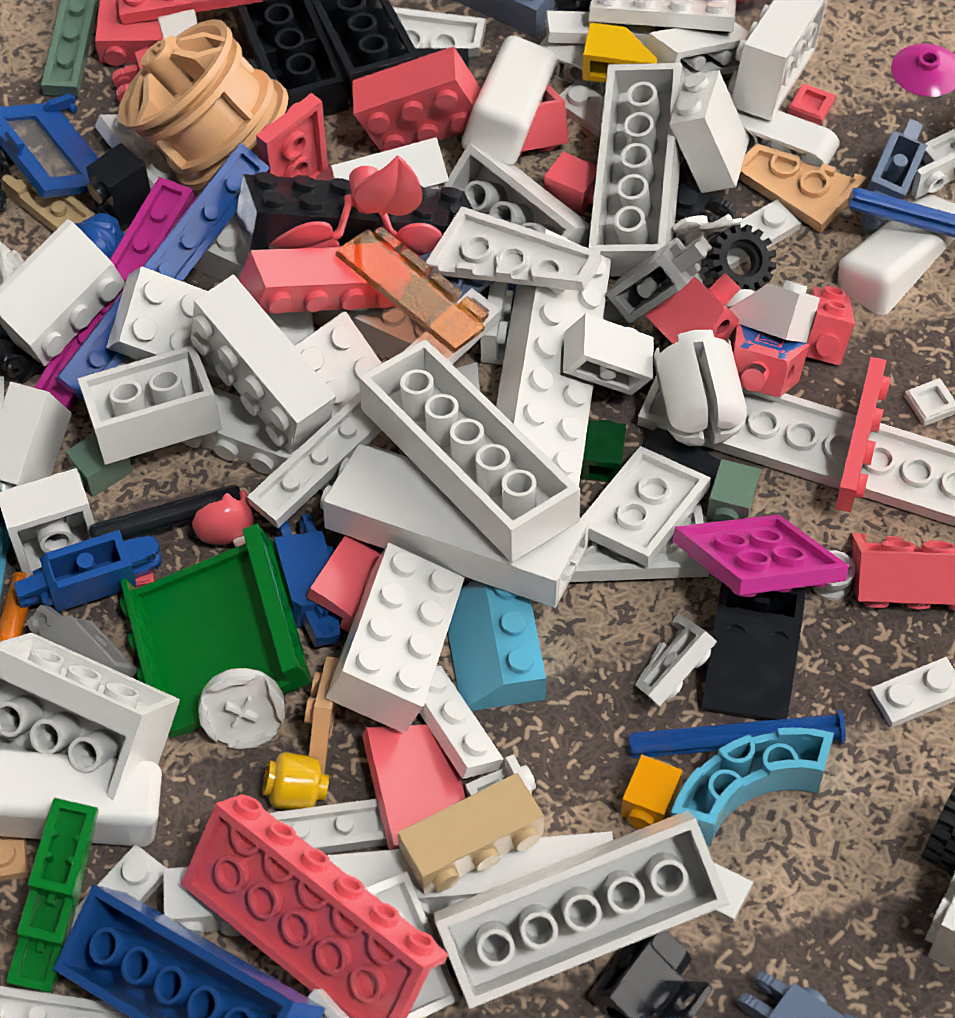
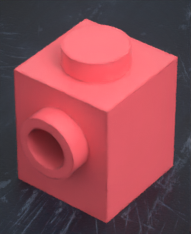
M563 151L545 174L544 189L568 208L583 215L590 205L593 206L597 166L590 161L579 159Z

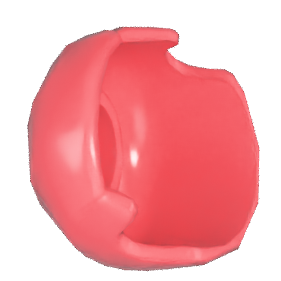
M240 491V500H236L226 493L222 500L210 503L198 510L192 521L196 536L201 541L213 545L234 544L233 540L244 536L242 529L252 526L254 522L253 509L249 505L246 491Z

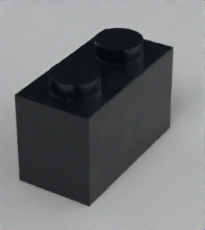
M120 143L88 165L86 170L90 183L87 187L96 207L93 210L94 214H109L119 221L120 229L124 232L130 227L151 188L145 163Z

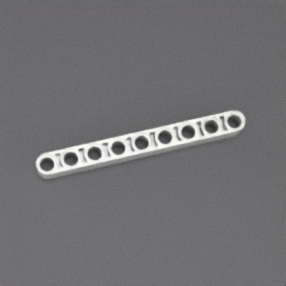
M545 36L540 46L551 49L557 55V64L552 77L568 83L579 80L598 94H605L606 83L582 80L585 44L549 43L548 36ZM736 109L749 137L747 146L749 148L747 150H750L756 144L797 155L801 162L821 167L822 163L826 165L830 163L839 147L837 135L820 125L779 110L771 121Z

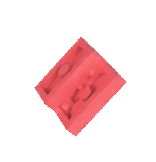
M345 535L311 586L306 598L342 617L343 620L340 628L349 633L371 570L381 554L365 542Z

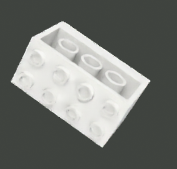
M32 632L0 642V749L45 754H66L72 766L81 772L93 771L110 759L116 758L118 762L106 795L112 801L117 797L139 763L151 761L157 765L159 764L180 699ZM79 757H96V761L92 766H85L79 762Z

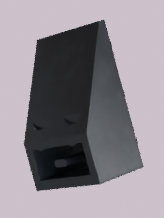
M721 581L713 638L717 642L711 648L701 710L766 721L788 719L807 588L797 587L793 588L790 592L768 591L757 593L754 597H742L734 594L732 589Z

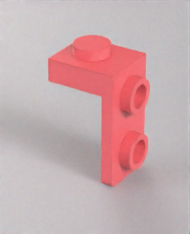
M825 286L824 289L813 287L811 295L819 297L820 300L806 343L810 344L806 357L840 366L855 325L850 297L837 287Z

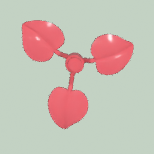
M397 155L381 170L372 166H360L351 171L349 175L351 194L344 196V208L335 231L326 222H308L283 233L269 244L270 250L340 247L337 240L343 236L352 206L363 214L378 213L380 215L386 233L391 238L382 241L379 246L395 245L402 261L432 252L443 235L436 227L426 223L409 224L402 227L398 232L393 229L387 213L395 216L406 215L414 211L422 202V189L416 174Z

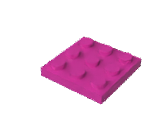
M780 514L676 526L674 529L673 542L685 551L690 558L706 568L712 576L717 577L732 589V592L738 596L754 597L757 593L768 591L790 592L793 588L805 586L825 587L828 583L842 582L847 579L849 565Z

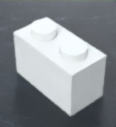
M585 313L565 331L563 373L632 395L653 379L654 337L640 333L634 328L623 327L606 321L599 316Z

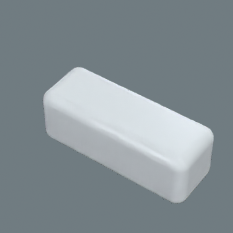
M509 36L504 40L473 105L462 137L464 149L470 143L507 165L512 166L517 162L538 106L543 100L546 88L555 70L557 55L554 51L517 36Z
M925 194L912 202L955 214V203L931 194ZM890 220L840 260L838 288L873 313L885 315L894 308L955 238Z
M0 749V836L41 839L53 798L55 797L98 807L99 812L92 843L148 846L153 842L156 834L162 778L161 769L154 762L142 761L131 774L117 797L112 801L106 795L118 762L116 758L110 759L93 771L81 772L72 766L66 754H45ZM79 757V762L85 766H92L96 761V757Z

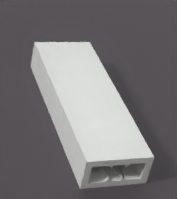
M362 444L357 446L350 458L346 457L343 460L338 478L333 486L325 488L320 501V508L324 510L325 528L384 549L389 542L456 574L556 608L588 544L589 520L579 518V522L516 561L511 562L413 461Z

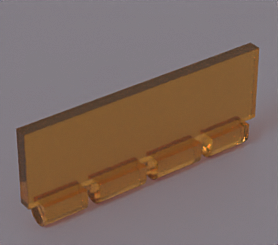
M384 227L375 230L374 234L367 229L337 249L335 255L452 353L458 351L484 331L485 325L483 323L489 314L468 296L463 298L458 304L457 300L461 297L462 292L438 272L428 279L427 277L433 268L409 248L402 251L399 255L398 253L401 251L403 243Z

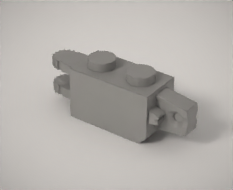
M702 235L687 246H684L677 237L625 272L605 293L608 298L605 301L603 319L613 323L624 317L630 324L679 292L701 269L697 262L704 258L707 252L712 249L711 245Z
M40 605L26 623L32 633L131 678L137 672V668L90 620L62 616L52 607Z

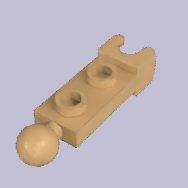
M11 175L3 176L2 185L6 195L53 232L67 219L73 223H81L89 217L96 215L72 195L42 198L27 178L19 180Z

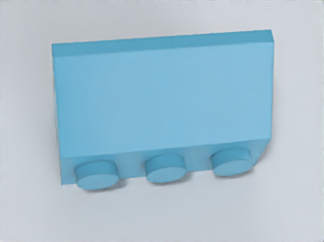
M476 580L462 587L448 628V637L457 689L470 710L474 711L546 700V674L531 599Z

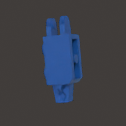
M311 514L301 515L299 522L301 534L292 535L288 521L284 522L279 528L275 527L277 537H274L273 541L274 550L296 627L306 628L314 647L336 644L339 642L341 635L339 616L306 598L311 586L334 553V549L332 546L326 545L323 531L316 530Z
M120 530L47 552L40 558L42 567L34 570L33 576L14 583L19 604L22 608L43 603L45 606L54 605L56 611L60 612L122 592L120 580L127 578L134 587H137L135 578L149 574L150 571L158 570V567L163 562L162 554L159 552V542H157V538L154 539L153 536L150 537L149 535L123 541Z

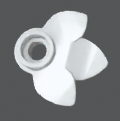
M727 214L715 222H708L707 216H692L678 221V223L672 226V231L676 233V238L685 240V245H688L702 235L708 240V235L738 225L742 222V218L732 219L731 215Z

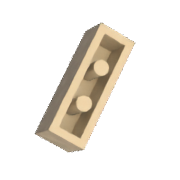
M517 772L399 831V850L424 895L434 890L441 892L453 887L459 882L461 876L475 869L477 871H484L491 868L500 860L501 856L514 849L523 851L532 847L539 841L540 836L544 835V815Z

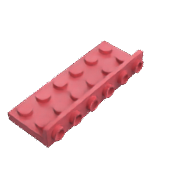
M241 794L215 804L181 885L310 991L323 989L349 1018H407L430 970L443 964L448 953L439 947L429 934L419 931L402 918L396 908L383 903L366 890L360 880L347 875L333 864L324 852L314 849L296 835L295 830L291 826L278 821L264 810L261 803L256 799Z

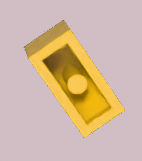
M590 23L583 53L582 80L606 83L608 65L657 63V58L627 27Z

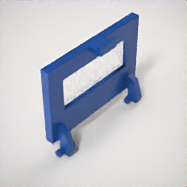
M65 94L48 100L46 103L0 107V145L42 198L90 193L87 187L90 183L86 167L97 160L98 156L61 112V110L69 109L74 114L78 111L75 106L76 98L73 94Z

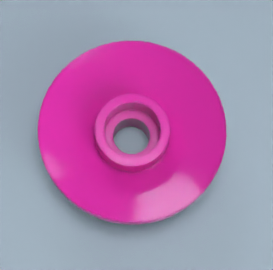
M913 44L900 50L893 58L891 64L892 75L896 82L908 92L919 96L935 97L947 94L955 89V55L948 49L935 44Z

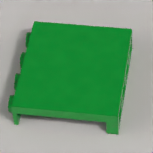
M258 523L242 529L245 544L137 589L127 578L120 580L124 594L120 598V605L125 617L131 622L132 632L128 633V638L134 653L139 656L141 667L137 668L139 681L180 699L168 734L170 738L202 728L198 712V703L202 690L214 676L227 670L248 668L261 671L276 681L283 694L313 683L273 543Z

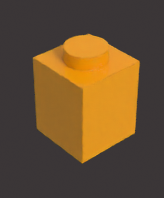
M641 755L622 799L621 816L626 817L627 822L637 829H642L667 819L681 786L683 770Z

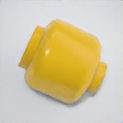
M282 752L275 761H268L263 782V795L269 796L270 804L277 809L295 810L314 807L317 800L324 801L326 798L329 775L322 774L321 763L316 757Z

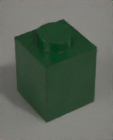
M588 420L580 480L609 483L622 469L626 424L615 423L610 420Z

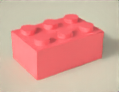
M452 46L353 80V114L381 152L436 137L437 141L464 133L481 88L455 47Z

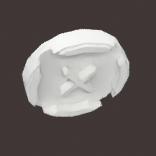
M248 668L227 670L214 676L202 690L198 703L200 725L209 738L217 743L218 740L228 743L230 748L247 749L258 747L270 741L277 734V729L284 721L285 704L283 692L275 680L261 671Z

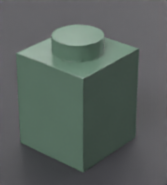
M95 433L65 451L70 466L66 471L77 468L83 487L92 497L133 473L129 458L105 465Z
M721 459L709 497L707 518L713 519L715 522L749 518L758 490L761 469Z

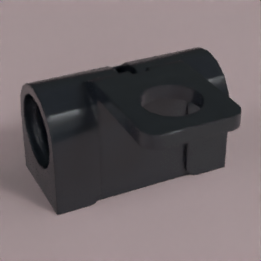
M664 930L624 946L588 994V997L609 1018H693L712 992L713 987L708 982L685 981L681 977L691 964L692 958L669 931ZM695 994L690 1004L680 1010L684 1001Z

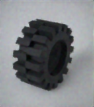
M740 224L734 225L720 232L708 242L712 249L707 252V257L701 260L702 267H708L709 269L703 273L705 279L712 277L714 280L710 284L712 286L725 272L741 290L748 289L756 292L772 279L774 275L770 272L775 270L777 262H771V259L777 256L775 249L771 251L767 249V246L772 244L770 238L762 241L760 237L764 232L760 229L751 232L753 226L747 224L742 228ZM731 248H740L748 255L751 268L746 275H738L730 268L727 255Z
M955 787L938 817L921 856L922 859L952 874H955Z

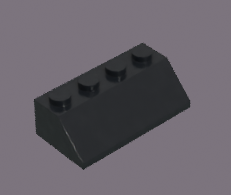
M311 0L345 75L348 98L352 106L353 80L419 58L417 50L389 0Z

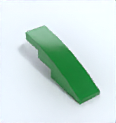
M53 798L27 884L30 891L17 930L19 940L6 980L9 986L54 994L59 973L53 970L71 932L99 812L98 807Z

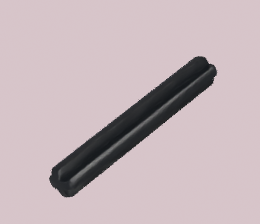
M232 484L97 522L90 526L89 537L91 539L120 530L124 541L193 521L198 510L210 503L222 500L226 493L236 500H240V488Z

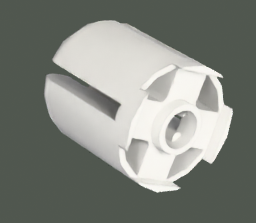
M693 330L677 335L679 342L668 346L661 353L658 347L653 355L669 432L677 441L688 446H704V429L707 430L711 445L724 442L739 433L747 415V408L730 340L728 339L726 342L723 339L714 337L713 330Z

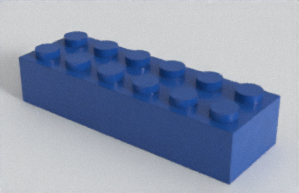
M94 884L53 970L130 1018H322L326 1009L133 896Z

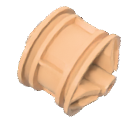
M212 19L200 22L181 32L176 37L172 35L164 38L145 52L140 61L143 67L128 86L119 106L118 117L128 130L136 132L143 140L152 142L166 156L167 164L176 172V177L183 186L193 190H200L204 188L239 143H243L259 157L256 135L267 124H272L285 114L288 105V93L280 82L271 79L264 71L254 69L242 57L241 46L232 37L230 28L223 21Z

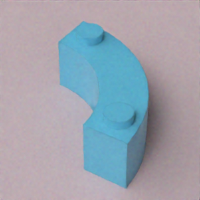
M800 727L777 728L776 733L751 737L749 734L732 741L720 748L718 754L708 760L701 768L697 767L677 796L671 817L689 810L697 820L706 845L711 846L719 827L725 819L739 806L757 796L782 790H799L818 794L834 733Z

